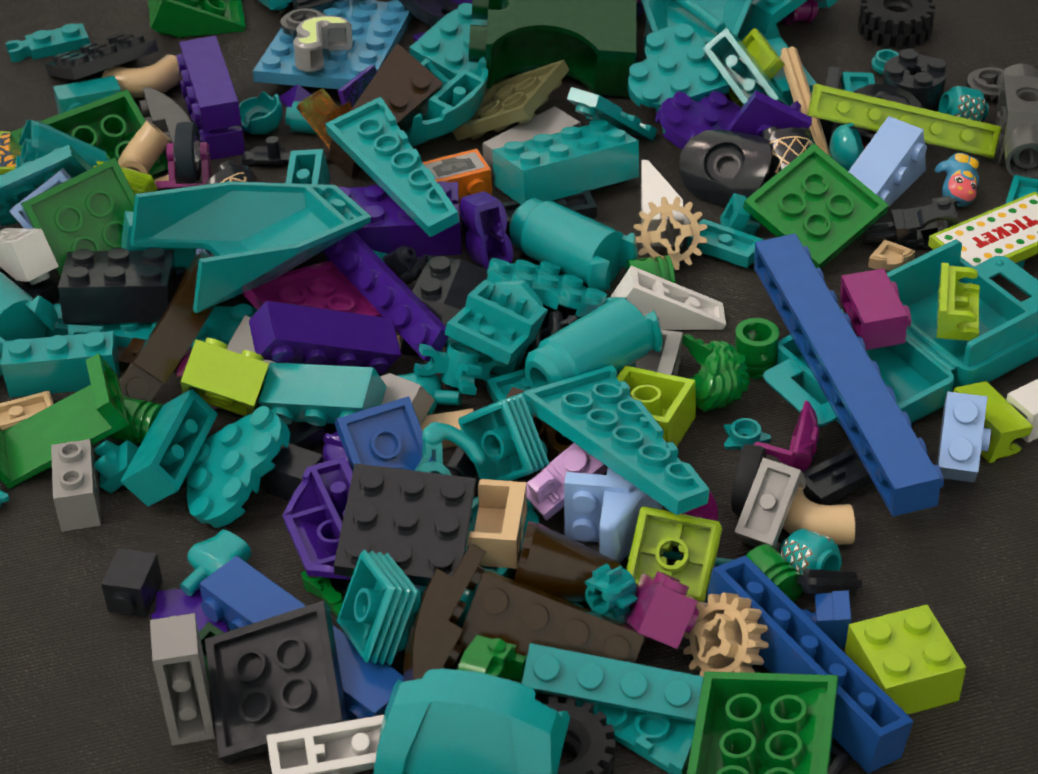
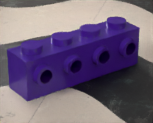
M266 301L249 320L255 353L263 356L264 360H270L275 363L374 367L378 374H383L401 356L392 318Z

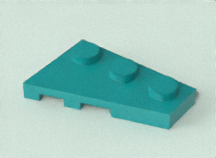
M571 87L567 100L576 106V112L586 116L585 119L587 121L607 120L611 125L624 130L628 134L654 140L657 132L655 127L640 123L641 119L623 112L621 107L600 95Z
M577 700V706L582 707L585 702ZM590 703L594 706L593 715L601 711L607 717V725H612L614 739L669 774L685 773L690 758L695 723Z

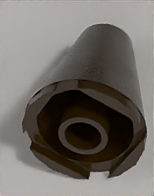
M528 521L514 581L571 603H587L585 591L588 586L585 584V581L593 577L592 571L606 563L613 570L620 566L621 563L548 527Z

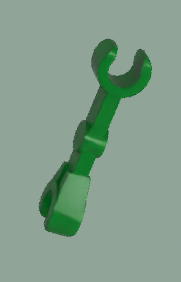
M305 571L301 572L304 589L322 598L330 607V611L338 618L344 600L342 595L332 587L330 578H311L307 576Z

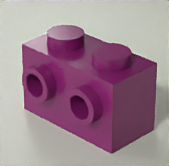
M885 269L842 275L840 305L844 313L849 315L852 329L856 336L862 337L866 350L905 343L907 327L911 326L910 310L907 305H902L899 299L897 284L890 281Z
M657 571L655 577L642 573L635 594L637 602L629 606L630 611L625 613L623 619L638 633L678 649L684 633H689L696 623L698 609L695 607L698 601L687 594L689 586L681 583L680 580L660 571Z

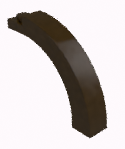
M203 249L198 251L181 275L182 281L173 299L141 349L120 377L119 382L123 396L151 402L162 384L166 383L215 307L212 306L199 313L193 311L199 259L212 257Z

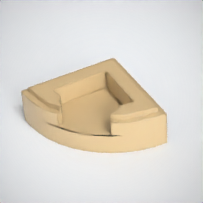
M884 240L869 257L868 267L894 270L914 260L915 250Z

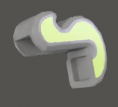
M318 16L302 21L296 28L297 37L293 40L295 66L303 72H316L324 67L323 49L330 51L351 50L353 48L351 23L347 19L338 16Z

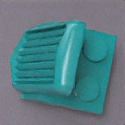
M484 280L467 295L465 307L447 322L445 335L457 340L464 346L480 351L479 358L490 356L493 360L506 364L505 368L495 366L490 370L502 376L519 370L528 346L536 339L548 309L543 307L540 298L524 280H499L494 283Z

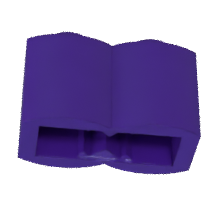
M485 191L462 197L460 215L463 224L468 229L466 247L471 259L487 270L491 258L512 263L513 248L508 235L505 233L507 215L501 201Z

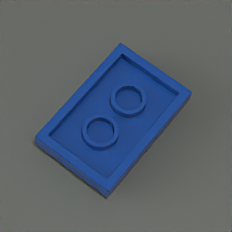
M409 396L337 418L334 422L352 472L355 463L415 471L422 459L423 432Z

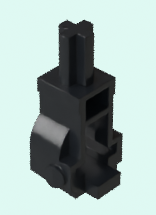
M951 196L932 198V204L927 206L891 210L892 222L871 225L863 232L864 243L867 245L880 243L884 240H895L896 244L907 248L923 247L927 250H933L928 246L929 236L958 224L956 198L951 199ZM943 220V226L938 227L935 221Z

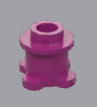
M807 0L783 18L784 25H791V22L803 21L806 24L811 23L818 15V2Z

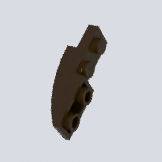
M471 543L452 577L438 568L435 571L421 597L419 610L414 614L410 626L404 659V681L422 679L424 674L431 669H442L443 667L451 669L463 648L456 644L463 629L455 624L467 605L460 598L466 588L472 592L475 590L486 569L479 566L486 553L485 550Z

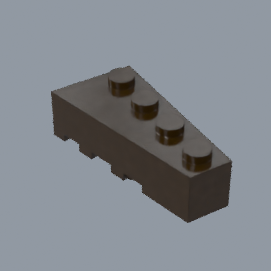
M397 43L351 111L381 97L396 118L397 125L401 131L404 130L406 132L412 127L413 118L420 113L423 117L428 113L429 99L443 87V83ZM331 138L329 159L352 179L362 168Z
M487 570L481 577L463 624V631L456 644L463 647L459 654L463 655L476 635L491 639L499 638L506 643L516 645V653L524 656L528 655L529 645L532 643L635 663L645 636L635 631L628 624Z

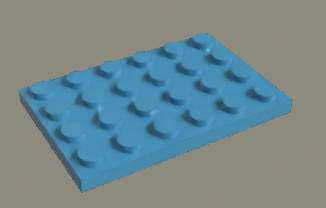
M340 0L313 8L326 16H338L347 19L352 25L353 48L343 51L323 49L324 67L316 72H303L295 66L293 40L296 37L284 33L281 28L254 68L253 81L340 89L370 65H375L378 72L395 45L399 44L414 15L399 0L390 2Z

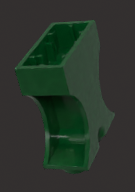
M472 0V19L488 21L487 26L470 25L469 62L478 63L482 57L485 58L486 68L488 69L486 88L490 89L498 81L511 74L534 70L564 59L569 68L566 75L583 83L592 93L630 97L628 92L629 69L635 63L636 0Z

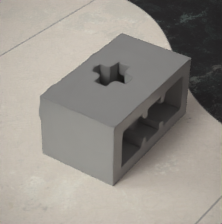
M91 440L51 445L53 501L61 532L101 526L98 471L94 467L95 457Z

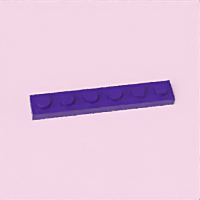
M355 232L322 251L383 317L392 318L395 330L423 360L430 361L431 357L420 354L418 351L420 344L430 345L436 351L441 352L449 337L445 335L446 326Z

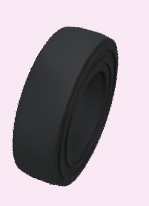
M745 444L742 448L736 468L731 498L732 512L741 515L763 457L766 458V449L764 447Z

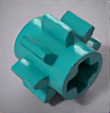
M607 563L592 571L593 577L585 581V584L588 586L585 591V597L590 608L602 615L611 612L615 619L630 611L629 606L637 602L635 596L637 584L632 574L621 566L611 570Z

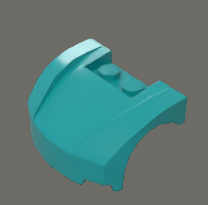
M484 57L478 62L476 74L463 69L452 80H449L439 72L430 60L425 58L421 62L425 68L443 83V87L429 99L428 113L423 117L420 113L413 118L412 127L405 132L412 147L447 135L472 118L482 105L487 85L488 69L486 68Z
M431 669L424 674L422 679L404 682L398 680L395 683L381 725L374 774H558L570 716L568 711L557 712L535 700L536 693L534 689L521 683L482 672Z

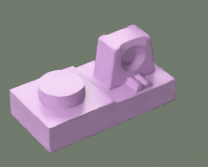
M573 443L527 482V499L547 521L564 507L566 472L602 475L607 471V468L601 461Z

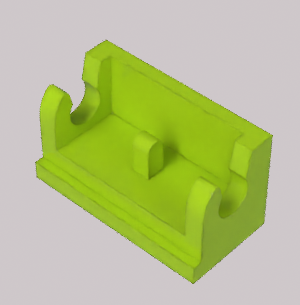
M941 263L936 338L971 341L979 336L980 285L973 283L965 284L959 281L964 277L970 279L977 278V270L970 267L949 266V263Z
M987 381L954 388L953 392L987 396L984 428H991L988 452L981 451V455L989 463L996 462V459L1011 456L1021 451L1022 448L1017 443L1012 442L1017 438L1030 435L1034 426Z

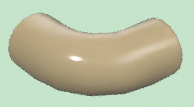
M166 55L155 64L143 68L114 66L105 69L102 74V78L115 76L121 91L128 89L133 99L144 98L143 88L145 87L165 93L182 81L176 56Z
M146 120L128 143L117 162L121 167L148 174L153 164L166 149L167 143H171L172 140L158 127Z
M798 487L783 529L790 535L799 529H810L830 537L837 545H849L855 541L854 512L850 504L820 505L807 499L803 489Z

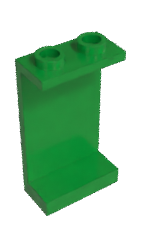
M99 353L86 360L91 385L4 431L0 427V480L9 489L52 466L51 445L90 439L91 445L129 425L119 378Z

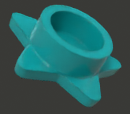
M740 418L732 424L724 425V431L729 436L724 443L726 450L742 449L745 444L753 445L755 442L767 443L771 439V435L761 432L760 424L750 418Z

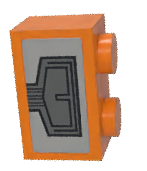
M478 149L422 162L426 168L430 169L436 182H458L459 204L462 197L482 191L492 196L491 169Z

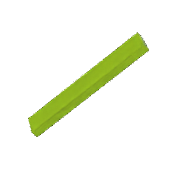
M814 84L807 115L812 118L843 125L853 123L855 126L852 127L877 132L888 116L924 129L925 144L986 158L995 157L1002 128L997 125L820 84Z

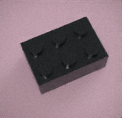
M116 248L110 251L78 249L74 252H68L58 286L63 324L158 322L177 290L174 250L149 248L146 250L128 251L124 248Z

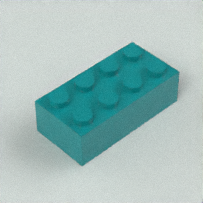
M597 119L591 121L586 126L565 127L559 133L551 135L538 134L533 139L524 142H507L504 144V147L492 149L494 186L519 204H522L532 198L553 201L586 190H593L639 177V140L628 135L624 130L611 125L607 120Z

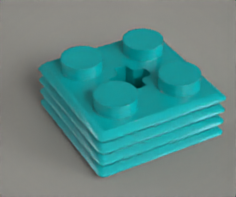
M522 393L497 401L458 419L461 431L470 436L486 456L483 464H474L479 479L513 481L542 470L549 465L547 447L539 437L533 421V410L526 402Z
M365 549L360 553L337 618V623L366 663L371 660L373 664L379 661L381 665L387 662L391 666L397 652L404 650L407 642L406 628L411 614L417 613L421 604L420 591L388 553L383 556L381 552L375 554L374 551L368 553Z

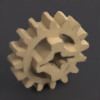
M661 197V206L659 207L652 201L649 202L648 205L651 212L647 214L640 211L639 216L644 221L642 224H634L633 226L636 230L641 231V235L636 237V242L643 243L644 246L639 250V255L649 253L653 260L656 256H661L663 259V255L655 252L650 246L651 243L659 242L666 247L675 270H679V261L682 260L690 266L692 264L690 255L694 253L701 256L702 254L700 249L697 248L698 243H707V239L700 236V231L707 229V225L698 224L697 222L703 214L701 211L694 214L690 212L693 205L692 202H688L684 207L680 206V197H675L673 204H668L666 197ZM672 210L684 214L691 223L680 224L674 219ZM660 213L661 222L656 230L647 231L652 218ZM666 217L669 218V223H671L672 227L680 231V235L674 236L673 250L668 239L661 238V232L666 230ZM693 235L690 246L680 254L679 245L685 237Z
M722 592L721 595L709 594L708 603L697 602L696 608L699 614L696 623L689 633L685 632L683 635L686 639H690V645L683 652L684 654L693 655L694 658L688 666L690 670L700 671L699 676L703 677L704 671L754 673L753 664H764V660L758 654L760 649L768 648L769 643L761 640V634L767 631L768 627L767 625L757 623L762 611L750 608L752 600L739 597L738 594Z

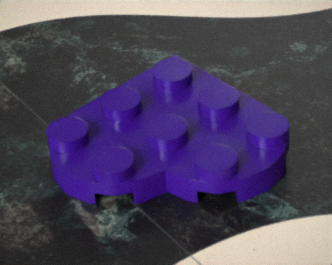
M712 91L708 97H704L699 102L691 100L684 92H676L673 97L667 98L661 104L656 113L655 121L656 123L660 122L666 130L663 136L683 150L690 138L705 130H726L742 107L728 100L724 94L718 91Z

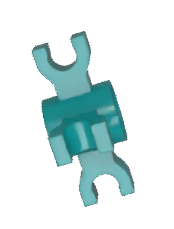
M448 337L445 343L446 353L438 352L430 345L420 344L418 350L422 356H430L431 359L425 365L415 363L414 371L420 376L441 373L440 380L443 383L459 388L461 394L476 395L477 388L474 385V379H483L486 382L488 379L498 377V375L489 374L490 370L495 366L505 368L506 364L495 361L490 356L479 358L480 351L464 346L457 340Z

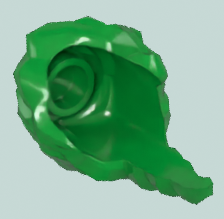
M690 334L683 335L682 345L686 346L690 354L701 364L700 371L690 378L696 381V409H701L704 412L714 408L722 409L726 405H731L740 400L741 395L748 390L751 377L748 372L749 367L746 365V356L741 355L735 350L733 345L718 340L705 344L701 338L695 339Z

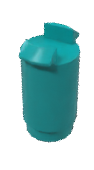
M537 198L529 199L515 210L510 220L509 235L511 243L515 248L521 250L526 257L539 263L547 261L560 266V272L581 278L584 281L583 283L588 285V288H595L601 291L610 290V283L617 277L622 267L626 268V261L637 259L638 257L636 235L631 232L625 236L616 229L553 201H543Z
M0 272L1 358L3 341L43 338L47 328L52 332L54 331L58 317L51 302L41 296H37L34 299L2 272Z
M627 297L607 298L605 304L540 341L538 348L528 353L525 361V375L531 389L613 365L617 373H619L625 365H632L648 355L651 350L660 352L662 350L663 337L659 317L655 310L643 316L635 305L627 301Z

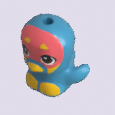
M956 153L948 160L940 162L935 168L936 173L946 172L942 196H951V199L956 198L957 207L968 206L976 197V188L980 180L977 173L979 161L976 158L964 153Z

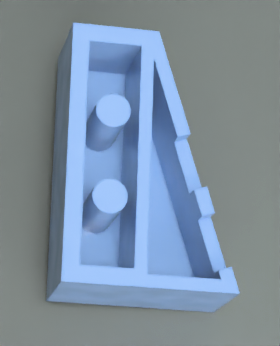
M888 116L848 172L890 206L926 171L925 153L927 145L924 144V129Z

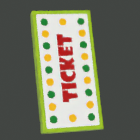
M1030 193L929 236L928 246L934 250L957 239L962 243L961 258L972 266H976L994 256H1005L1014 263L1038 254V193Z

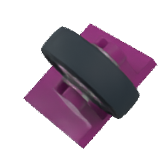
M195 122L177 123L174 143H167L166 147L169 181H156L159 191L204 185L212 177L209 144L201 142L197 124ZM201 167H202V182H196V181H199V179H200Z

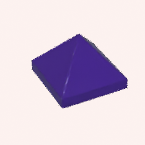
M299 84L279 97L281 103L286 108L292 107L294 101L320 103L306 87Z

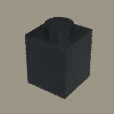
M290 443L287 448L281 446L278 454L272 459L276 466L264 475L266 492L290 501L295 490L303 480L302 476L306 468L324 462L323 455Z
M118 548L101 583L108 612L147 617L155 600L156 592L159 591L163 582L157 553Z

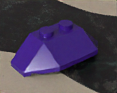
M345 456L307 467L302 476V482L295 490L282 515L284 524L307 576L351 580L352 578L334 575V562L353 474Z

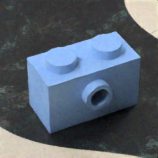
M947 392L937 465L942 471L943 478L975 482L979 471L981 451L988 452L991 428H984L987 396Z

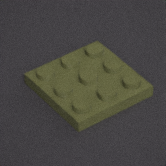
M564 59L494 84L484 93L482 105L472 118L452 131L457 141L469 137L474 140L483 136L487 131L494 129L495 132H499L512 123L524 124L533 119L536 115V109L549 100L548 95L562 84V78L569 71Z

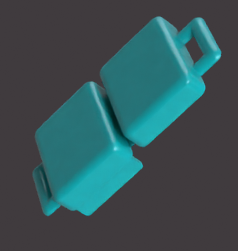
M955 239L887 272L890 281L897 284L899 299L902 305H907L910 310L911 326L907 327L905 343L866 350V353L871 361L875 360L877 362L882 380L886 386L890 385L892 387L897 405L901 411L907 412L911 424L944 407L947 392H952L953 386L960 387L984 381L989 383L1038 357V280L1009 258L994 256L976 266H972L961 258L962 243ZM941 263H949V266L970 267L978 271L977 278L970 279L964 277L959 280L965 284L973 283L980 285L979 336L971 341L936 338ZM1001 275L1030 298L1020 302L992 281L991 278ZM791 334L782 338L777 345L776 366L766 370L763 374L765 382L799 413L804 401H809L816 412L818 427L825 426L833 421L841 425Z

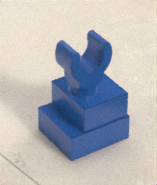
M849 590L815 594L816 612L811 613L806 609L802 611L832 641H836V645L839 648L846 647L848 625L852 624Z

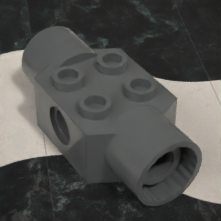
M1015 64L1004 69L997 80L998 102L995 125L1002 127L997 145L999 165H1006V169L1012 177L1018 175L1038 179V70L1028 64Z

